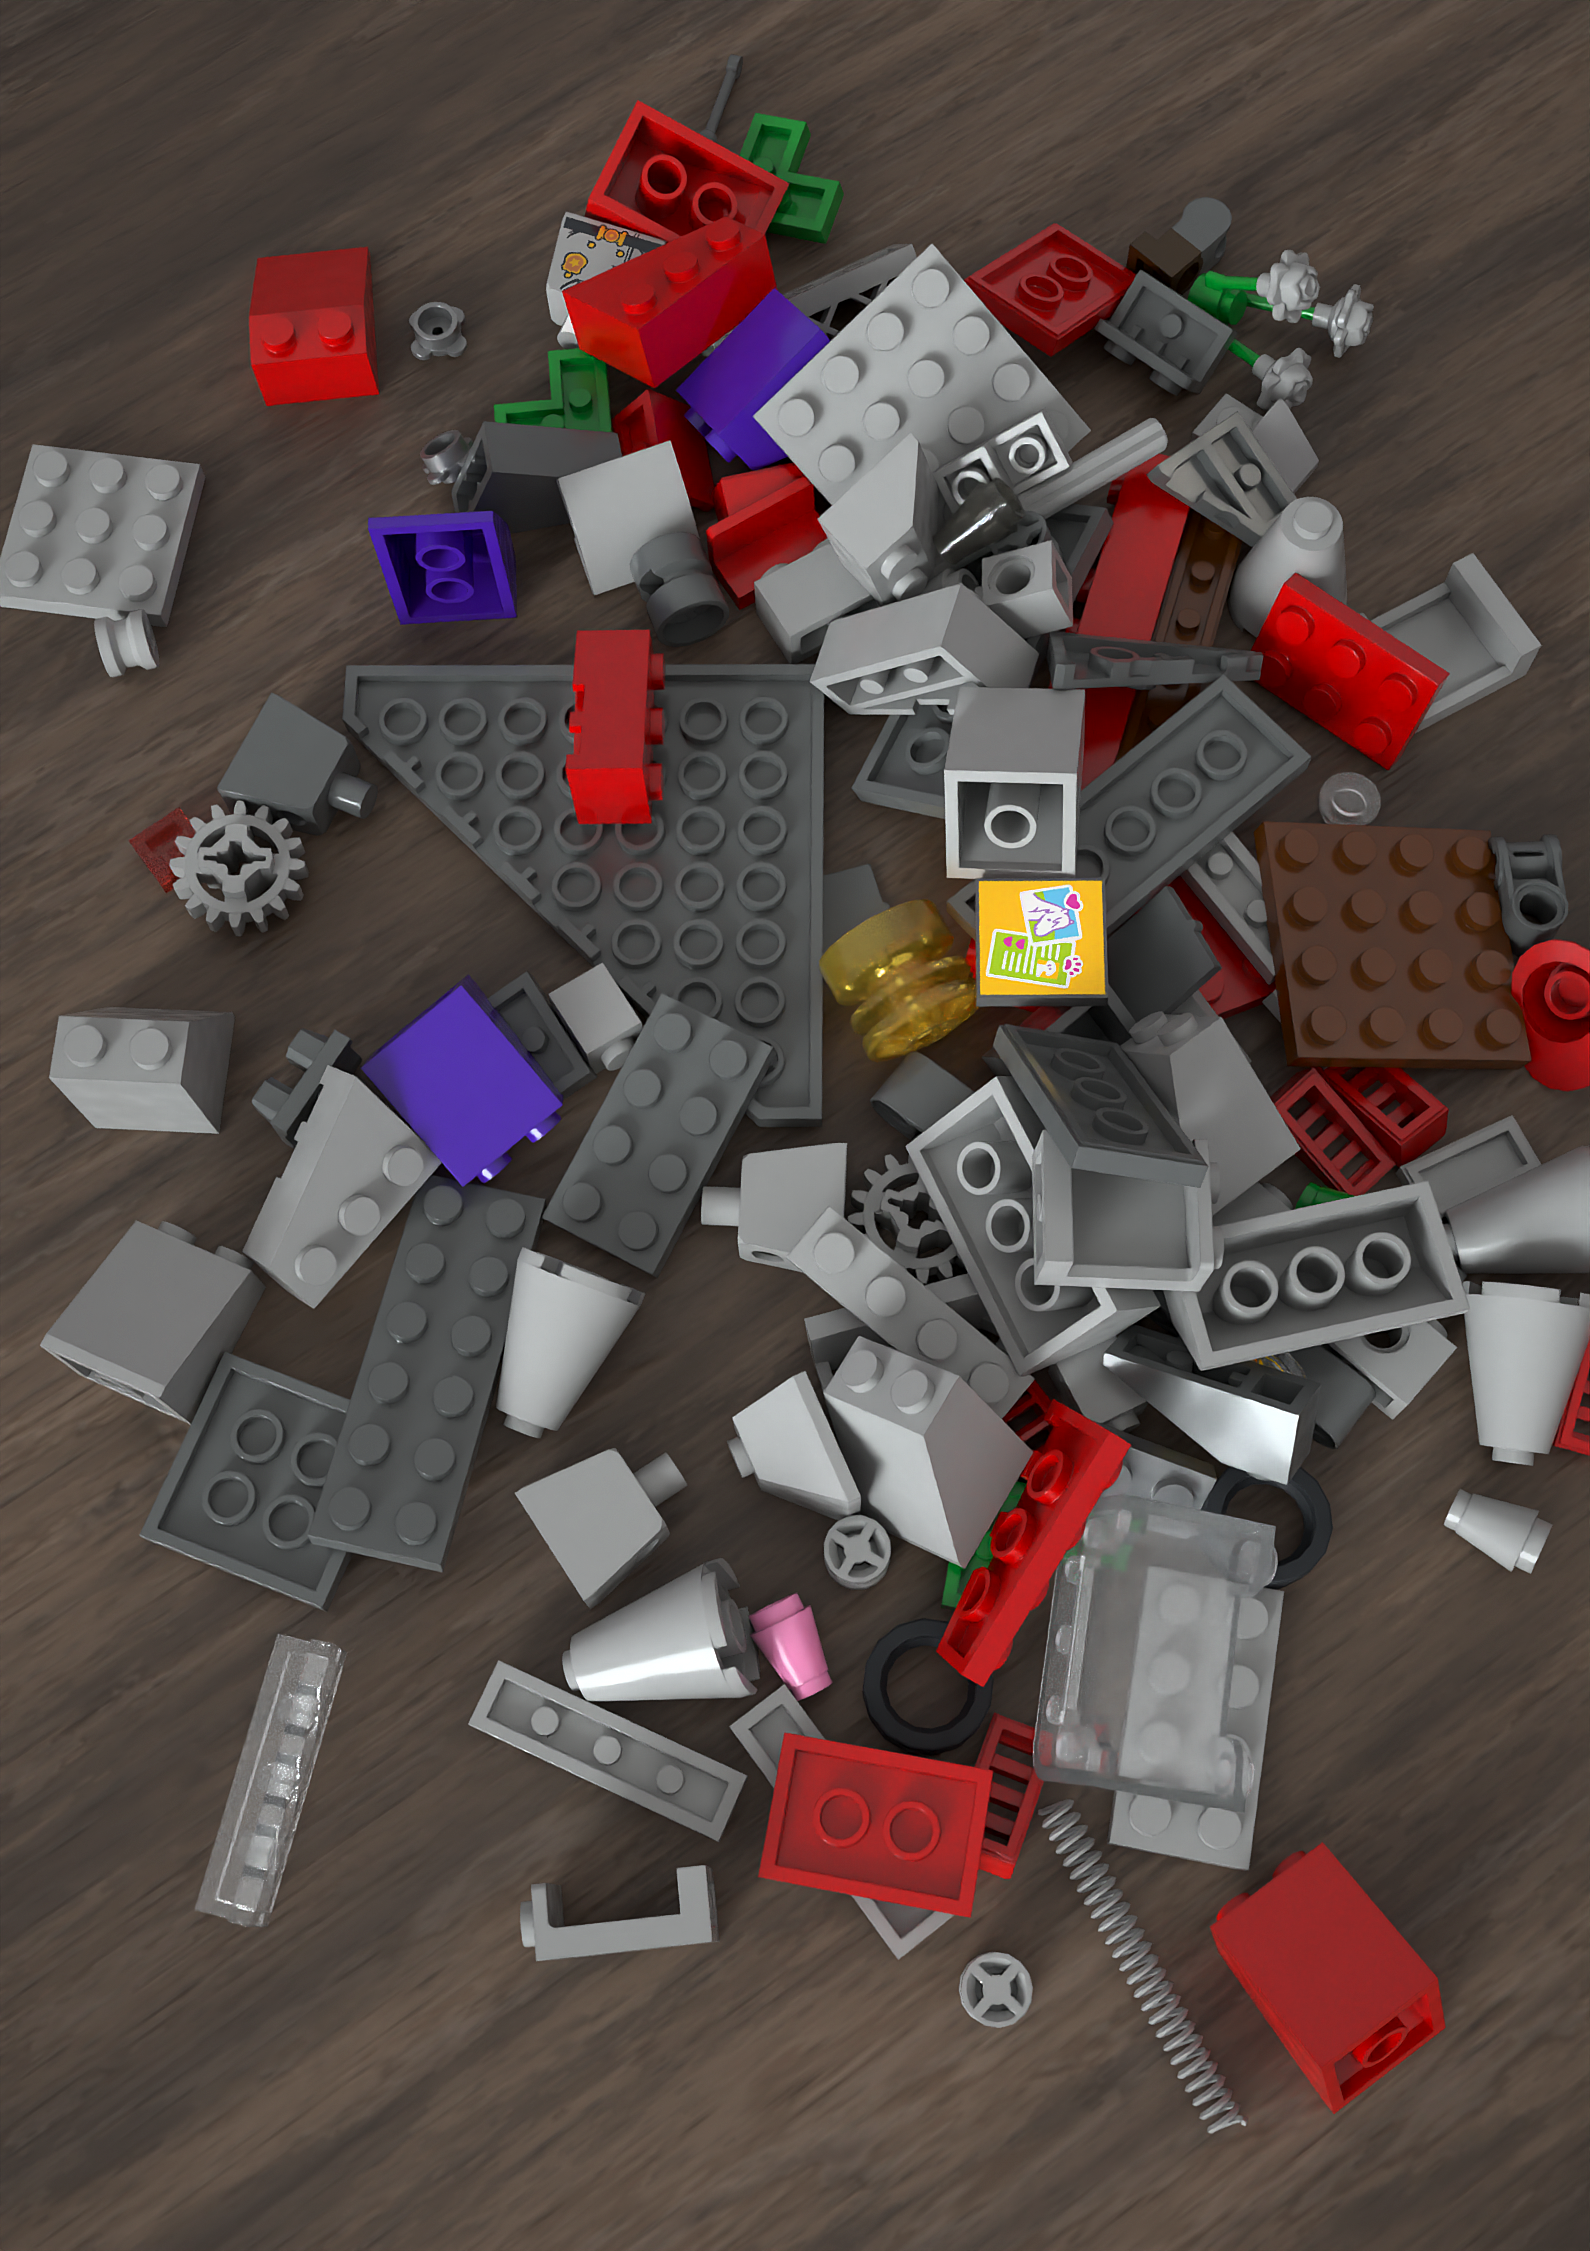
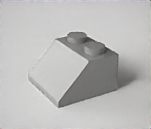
M911 433L818 518L842 565L881 606L919 596L927 585L928 577L934 573L940 491L921 445Z

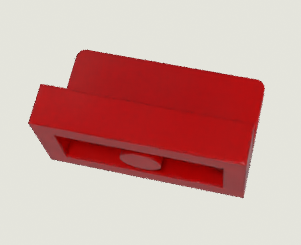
M647 389L611 419L613 432L618 433L622 457L670 440L690 505L706 512L714 508L711 495L714 483L705 438L684 416L691 406Z
M806 476L797 479L707 529L708 555L712 571L739 610L755 602L754 582L761 579L767 570L780 563L790 564L811 553L819 543L827 539L818 521L820 516L814 509V485Z

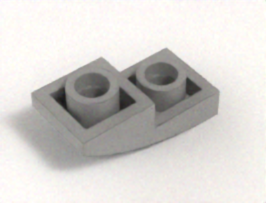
M1046 408L952 460L932 474L957 524L961 528L1010 502L1016 495L1069 468L1073 461Z

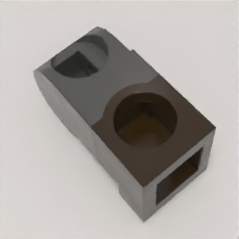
M1209 197L1196 198L1189 202L1184 208L1182 219L1159 239L1156 240L1145 231L1130 243L1126 268L1135 274H1138L1139 270L1145 271L1180 295H1183L1192 287L1198 276L1210 271L1223 257L1227 242L1226 234L1230 230L1232 220L1229 208L1223 202Z

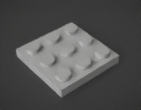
M32 444L0 556V607L95 619L108 616L114 621L127 618L130 611L144 609L152 626L167 627L206 478L200 464Z

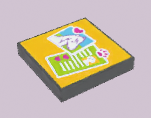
M975 878L976 1007L1107 1006L1109 994L1105 878Z

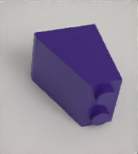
M774 288L676 389L691 406L684 414L685 418L728 463L738 455L752 471H755L788 457L752 416L831 340L815 323Z
M469 974L373 1052L361 1067L363 1072L462 1187L476 1176L483 1184L489 1181L511 1162L512 1158L506 1152L524 1136H527L532 1143L536 1142L562 1119L556 1110L563 1105V1094L554 1086L549 1076L523 1046L521 1040L500 1013L492 1006L487 996Z

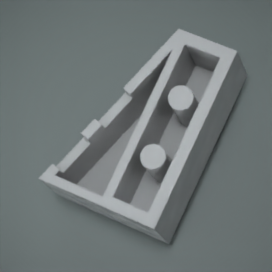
M959 583L831 621L809 682L848 714L916 715L919 705H948L947 711L950 715H954L959 687L1029 688L1039 653L987 607L975 592Z
M327 1065L319 1084L324 1086L307 1123L301 1122L294 1137V1140L298 1141L282 1178L276 1177L242 1251L282 1288L313 1309L442 1163L431 1149L356 1076Z

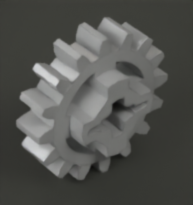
M237 801L234 807V814L225 816L218 804L211 806L213 817L211 822L206 824L201 819L193 817L190 819V822L196 833L194 837L177 836L175 840L177 847L185 857L170 859L169 866L174 875L181 877L173 883L174 890L179 899H189L185 907L194 919L203 916L207 912L206 922L210 930L217 932L225 921L230 922L235 936H242L246 922L252 921L255 922L257 928L262 933L268 931L266 916L274 913L277 917L286 920L289 914L283 902L286 898L301 901L304 896L300 885L294 881L309 877L305 861L298 859L305 854L300 837L290 838L293 831L286 818L280 819L272 825L273 817L268 806L262 805L255 815L252 816L249 815L244 801ZM254 836L269 842L279 854H273L271 848H259L254 842ZM240 862L249 863L242 865L240 875H231V873L237 872ZM201 883H207L209 888H220L225 896V901H220L209 895L202 888Z
M891 1154L886 1155L884 1159L885 1174L882 1176L871 1169H867L864 1172L863 1182L869 1192L853 1190L851 1205L861 1212L848 1216L849 1223L861 1233H864L868 1239L923 1285H927L929 1276L935 1274L940 1281L952 1278L953 1264L966 1270L910 1155L908 1156V1163L900 1165ZM917 1182L915 1185L900 1192L892 1190L906 1183ZM917 1210L928 1214L927 1221H923L920 1229L908 1226L909 1219L915 1216ZM875 1221L880 1223V1228L891 1232L896 1242L894 1250L888 1247L881 1239L876 1229ZM940 1247L946 1249L937 1255L919 1258L921 1254L933 1248Z

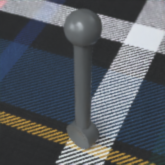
M734 54L729 56L726 75L705 130L699 132V134L717 143L715 133L735 79H739L742 71V56Z

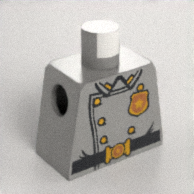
M570 212L565 213L546 285L551 320L557 325L562 326L557 335V340L564 349L579 348L562 291L666 244V241Z

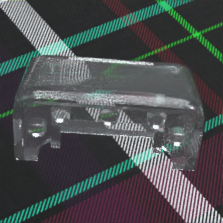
M1128 1494L1100 1497L1086 1519V1527L1081 1539L1073 1548L1066 1551L1056 1569L1033 1743V1764L1039 1779L1064 1785L1222 1811L1245 1812L1246 1797L1249 1795L1254 1782V1765L1251 1758L1247 1756L1242 1742L1225 1736L1241 1598L1257 1595L1264 1586L1271 1583L1275 1576L1278 1564L1277 1551L1274 1547L1276 1526Z

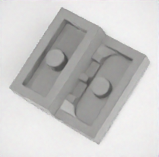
M670 440L556 479L576 537L574 541L593 596L635 582L630 571V561L633 555L651 540L676 532L695 534L699 538L687 491Z

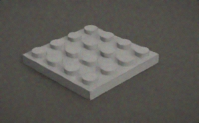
M930 244L752 416L831 505L841 498L910 433L919 441L933 473L969 450L1046 408L1067 452L1091 431L933 244ZM941 491L939 492L936 542L960 528Z

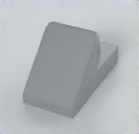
M1226 393L1192 432L1190 443L1238 411L1289 488L1295 494L1317 468L1319 460L1286 402L1279 398L1263 417Z

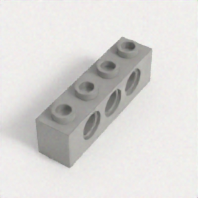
M1257 1182L1212 1216L1213 1227L1289 1211L1293 1209V1206L1287 1196L1278 1188L1268 1183L1261 1185ZM1437 1320L1385 1330L1390 1338V1348L1375 1347L1366 1340L1364 1335L1320 1346L1356 1371L1373 1387L1376 1397L1372 1403L1393 1420L1414 1399L1457 1348L1447 1339L1445 1328Z

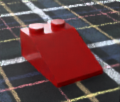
M637 100L588 198L584 217L662 239L666 243L723 217L733 219L765 234L790 183Z
M368 247L257 258L249 311L251 366L266 406L379 395L371 258Z

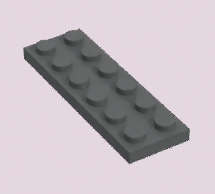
M1071 504L1045 519L1050 528L1051 536L1057 541L1063 552V562L1072 577L1073 602L1114 524L1110 514L1104 507ZM992 551L972 561L967 567V570L976 578L979 586L982 585V559L994 556ZM1049 632L1024 639L1039 653L1029 688L1046 657ZM919 705L916 715H889L852 786V790L862 802L945 819L944 768L954 715H950L947 711L948 705Z
M1224 674L1081 791L1075 878H1105L1107 936L1309 766L1312 756ZM975 879L947 900L946 912L974 940Z
M431 1175L415 1193L308 1533L312 1544L444 1572L501 1373L517 1259L522 1247L532 1251L536 1250L544 1223L542 1216L547 1208L546 1199L467 1183L462 1187L457 1180Z

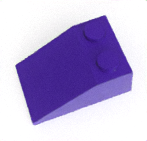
M494 511L368 518V530L400 625L517 618L516 555L509 526Z

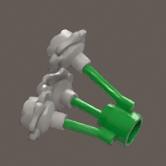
M1284 250L1280 263H1274L1270 273H1262L1259 277L1228 276L1211 270L1203 273L1193 283L1188 296L1189 301L1226 325H1236L1243 317L1246 307L1270 311L1274 320L1278 321L1286 319L1290 323H1297L1300 318L1312 320V326L1328 329L1331 341H1334V357L1338 358L1350 346L1365 343L1373 322L1372 311L1374 306L1373 304L1361 301L1360 285L1356 284L1334 306L1317 303L1316 307H1311V303L1318 297L1320 290L1317 280L1318 272L1314 267L1309 266V256L1306 252L1295 254L1293 250ZM1246 291H1257L1258 295L1246 293ZM1234 339L1228 350L1253 367V375L1262 380V392L1258 398L1257 406L1267 413L1279 398L1286 402L1289 409L1305 401L1307 390L1312 386L1313 377L1308 370L1311 357L1304 350L1296 348L1289 356L1281 357L1276 361L1267 354L1258 355L1239 340Z

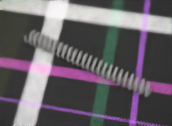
M1066 1799L1039 1809L1038 1815L1041 1816L1052 1813L1043 1821L1042 1828L1049 1829L1060 1825L1049 1835V1841L1055 1842L1067 1838L1057 1846L1056 1853L1061 1855L1075 1850L1064 1859L1062 1866L1071 1867L1082 1863L1071 1872L1069 1879L1078 1880L1091 1875L1078 1885L1076 1892L1085 1893L1099 1887L1085 1898L1084 1905L1091 1906L1107 1900L1092 1911L1091 1918L1098 1919L1114 1913L1099 1925L1098 1931L1106 1932L1121 1926L1106 1938L1105 1944L1113 1945L1130 1938L1113 1951L1112 1957L1117 1959L1138 1951L1120 1965L1119 1970L1125 1972L1145 1964L1127 1978L1126 1984L1133 1985L1153 1977L1134 1992L1133 1997L1141 1998L1161 1990L1143 2003L1141 2010L1146 2012L1168 2003L1149 2018L1148 2024L1155 2025L1176 2016L1156 2031L1155 2037L1163 2038L1184 2029L1163 2046V2051L1169 2052L1191 2043L1180 2053L1172 2057L1170 2064L1175 2066L1199 2056L1191 2064L1179 2071L1177 2078L1183 2079L1207 2069L1198 2078L1186 2085L1185 2091L1190 2093L1216 2082L1205 2092L1194 2098L1192 2105L1199 2106L1214 2098L1223 2096L1208 2109L1200 2113L1199 2118L1205 2120L1218 2113L1230 2110L1226 2115L1210 2125L1207 2132L1212 2134L1240 2122L1241 2125L1246 2126L1248 2118L1237 2115L1240 2104L1228 2102L1232 2097L1233 2090L1221 2088L1226 2077L1220 2074L1213 2075L1217 2070L1218 2063L1206 2061L1211 2050L1205 2047L1198 2048L1202 2043L1203 2036L1199 2034L1190 2035L1194 2031L1196 2023L1190 2020L1183 2021L1187 2017L1188 2009L1184 2007L1175 2008L1180 2003L1181 1996L1178 1994L1167 1995L1173 1989L1174 1983L1168 1980L1160 1982L1165 1977L1167 1970L1162 1967L1152 1969L1159 1960L1158 1955H1146L1150 1951L1152 1943L1149 1941L1138 1942L1144 1936L1145 1930L1142 1928L1131 1929L1136 1924L1138 1917L1135 1915L1122 1917L1128 1912L1131 1904L1128 1902L1115 1904L1122 1897L1123 1890L1113 1889L1107 1891L1115 1884L1116 1877L1107 1876L1099 1879L1108 1871L1109 1864L1100 1863L1092 1866L1101 1858L1102 1852L1093 1850L1085 1853L1094 1845L1095 1839L1087 1837L1077 1841L1087 1832L1088 1826L1082 1824L1070 1828L1080 1819L1081 1813L1072 1812L1062 1816L1072 1808L1074 1800Z

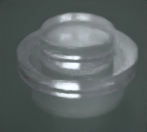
M1353 772L1339 773L1329 778L1322 786L1318 797V808L1327 824L1370 825L1375 820L1381 806L1380 793L1375 784L1367 777Z

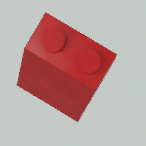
M1322 1842L1307 1854L1305 1851H1298L1284 1859L1275 1869L1272 1875L1273 1880L1253 1895L1242 1893L1228 1901L1219 1911L1216 1917L1217 1922L1210 1926V1930L1218 1953L1332 2113L1335 2114L1444 2030L1446 2026L1439 1982L1436 1975Z

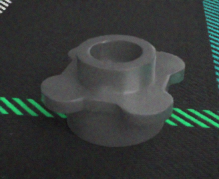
M430 302L421 306L409 318L410 327L415 332V340L411 344L412 354L420 360H428L433 355H450L451 357L462 355L467 349V341L461 334V326L465 323L463 311L442 302Z
M450 430L436 436L423 447L420 452V457L424 461L422 468L426 474L430 473L427 480L431 485L441 482L445 484L456 482L473 445L471 438H463L458 430Z

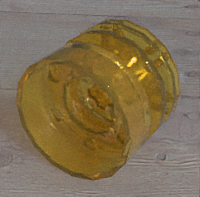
M928 899L912 900L889 908L867 919L838 939L819 960V970L837 1003L844 1006L861 1004L851 1016L850 1026L854 1033L862 1036L866 1035L863 1038L862 1047L871 1061L893 1060L909 1054L911 1051L924 1048L946 1036L979 1009V1007H976V979L973 977L967 978L971 970L968 960L960 955L943 958L953 946L954 936L935 903Z

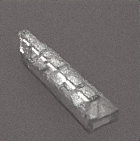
M277 1634L195 1906L196 1911L227 1918L228 1922L247 1927H268L347 1656V1652L336 1645L313 1638L310 1642Z

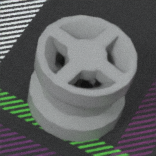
M144 609L130 611L127 618L114 621L108 616L95 619L94 629L99 652L110 677L122 676L128 668L139 665L146 670L159 667V654L155 636Z
M863 1515L848 1516L837 1521L828 1531L824 1541V1561L830 1577L840 1586L850 1590H865L876 1585L886 1575L891 1557V1544L886 1530L876 1520ZM865 1561H866L867 1563L871 1564V1566L868 1565V1564H866V1563H864V1564H862V1565H855V1564H861V1563H863V1562H865Z
M988 1952L977 1955L967 1963L960 1976L959 1994L962 2005L972 2018L985 2026L1002 2028L1013 2025L1025 2015L1031 2004L1033 1986L1030 1975L1023 1964L1009 1954Z

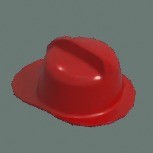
M1551 939L1537 943L1519 957L1512 972L1511 994L1523 1012L1531 1061L1524 1067L1532 1078L1549 1089L1569 1092L1589 1087L1590 950L1574 941Z

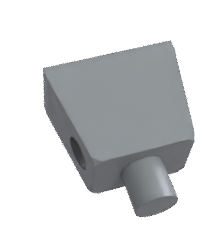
M832 1143L749 1153L743 1156L741 1188L703 1186L701 1224L738 1226L740 1258L802 1272L785 1257L828 1206L845 1218L847 1143Z
M612 1448L527 1485L515 1492V1495L583 1601L592 1609L669 1537L670 1532L655 1507L688 1485L666 1452L635 1473H632L617 1449Z

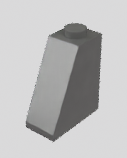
M483 421L451 490L455 513L494 511L508 524L510 534L568 524L570 520L556 479L622 457L618 433Z

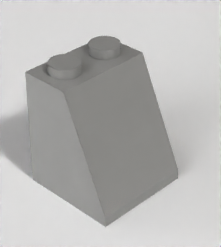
M958 688L944 768L947 878H1075L1084 755V689Z
M105 1007L61 1015L58 1019L49 1078L95 1128L219 1134L235 1016L232 1012Z
M1158 1011L1144 1017L1131 1027L1129 1033L1132 1038L1120 1046L1188 1139L1191 1142L1193 1139H1207L1209 1142V1161L1219 1164L1221 1174L1220 1194L1217 1203L1212 1204V1216L1301 1149L1222 1017L1194 1016L1192 1013H1184L1182 1015L1164 1014L1162 1011Z
M136 1220L52 1325L40 1346L80 1376L191 1425L224 1352L232 1354L266 1286L252 1272L251 1268L254 1262L242 1254L223 1246H218L215 1254L194 1246L197 1238L174 1224L162 1221L158 1229H155Z
M858 1336L823 1394L841 1453L861 1495L860 1515L876 1520L886 1532L965 1569L1032 1456L1033 1451L959 1375Z

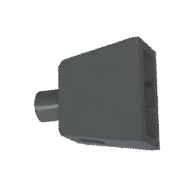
M272 692L217 787L231 814H234V807L237 801H244L249 815L252 816L255 815L262 805L269 807L272 814V825L276 821L286 818L292 830L316 836L322 835L327 831L338 809L365 819L373 810L378 795L377 785L357 777L361 764L350 740Z

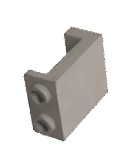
M1474 553L1454 562L1444 583L1371 620L1372 623L1450 673L1415 733L1525 676L1542 646ZM1360 613V615L1368 619L1364 613Z
M1043 1130L1032 1155L1034 1285L1199 1292L1213 1270L1221 1267L1224 1254L1222 1228L1213 1227L1212 1204H1216L1219 1198L1221 1174L1219 1164L1209 1161L1208 1140L1193 1139L1191 1142L1209 1166L1201 1188L1071 1168L1048 1131Z
M707 1865L676 1868L680 1914L567 1927L564 1924L561 1886L550 1883L531 1884L532 1901H523L520 1905L524 1947H535L536 1961L720 1942L713 1869Z

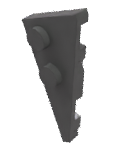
M1055 631L1049 632L1046 651L1053 689L1125 686L1138 690H1151L1156 688V685L1214 682L1223 674L1230 681L1260 680L1264 656L1262 652Z

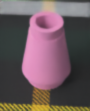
M797 1592L748 1616L755 1632L750 1634V1637L787 1688L791 1689L797 1701L809 1697L833 1683L827 1672L828 1667L811 1605L804 1607Z

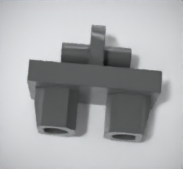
M304 1028L300 1029L288 1046L286 1054L290 1064L305 1072L300 1081L292 1089L270 1077L263 1082L252 1098V1104L256 1110L270 1122L282 1141L295 1149L298 1141L294 1140L302 1121L307 1123L324 1086L319 1083L327 1065L354 1075L353 1073L362 1062L361 1056L350 1047L353 1043L351 1038L337 1030H334L328 1038ZM357 1077L361 1082H363L366 1085V1083L362 1079Z

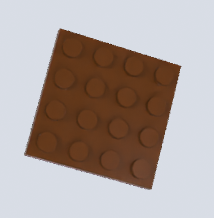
M1263 821L1253 832L1257 861L1260 868L1262 895L1265 902L1270 950L1273 957L1274 978L1287 1066L1519 1070L1531 1061L1523 1012L1511 994L1512 972L1515 966L1510 938L1506 934L1502 923L1498 891L1494 888L1496 860L1495 854L1492 853V849H1489L1488 839L1491 837L1490 830Z

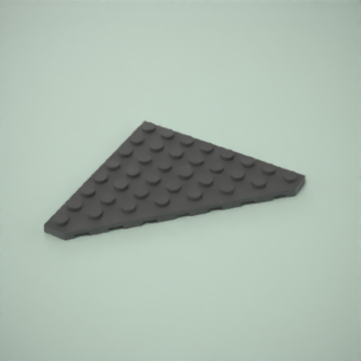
M665 664V690H654V708L664 709V745H653V763L663 764L664 795L663 801H652L651 824H578L565 770L566 754H574V733L569 731L570 712H575V691H573L572 686L574 665H346L342 719L347 731L593 968L603 962L625 998L647 1020L661 993L772 1046L777 1053L745 1112L759 1127H822L824 693L809 682L815 664Z

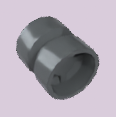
M676 532L657 537L644 544L633 555L629 564L630 571L641 599L647 603V614L661 643L672 647L689 646L712 636L725 625L729 618V607L718 581L712 577V567L701 540L695 534Z

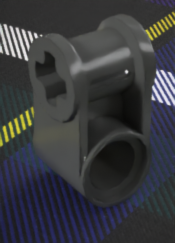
M1543 834L1539 841L1505 842L1501 836L1488 839L1489 849H1492V853L1495 854L1496 878L1494 888L1498 891L1502 923L1506 934L1510 938L1512 954L1519 957L1533 945L1553 939L1568 915V901L1562 875V851L1559 839L1554 834ZM1521 913L1537 917L1542 925L1527 921Z

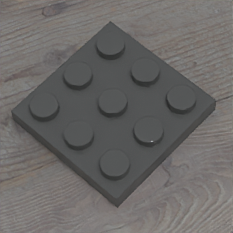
M224 1352L139 1536L328 1612L353 1553L312 1544L308 1533L350 1399Z

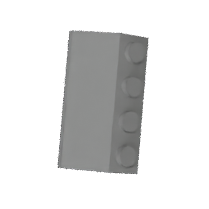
M996 1076L905 1147L1020 1377L1027 1376L1112 1339L1161 1305L1153 1290L1034 1285L1032 1155L1042 1131L1047 1129L1013 1076Z
M1429 1181L1215 1226L1222 1228L1224 1236V1254L1221 1267L1213 1270L1199 1292L1163 1290L1172 1323L1200 1371L1463 1314L1470 1310Z

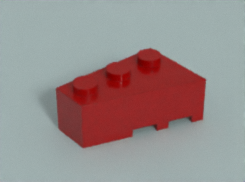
M723 217L565 289L562 293L579 349L655 389L739 325L774 288L777 289L765 234L733 219Z
M577 630L572 682L573 691H575V712H570L569 731L574 733V754H566L565 770L578 824H651L652 801H663V764L653 763V745H664L665 738L664 709L654 708V690H665L664 653H654L650 630Z

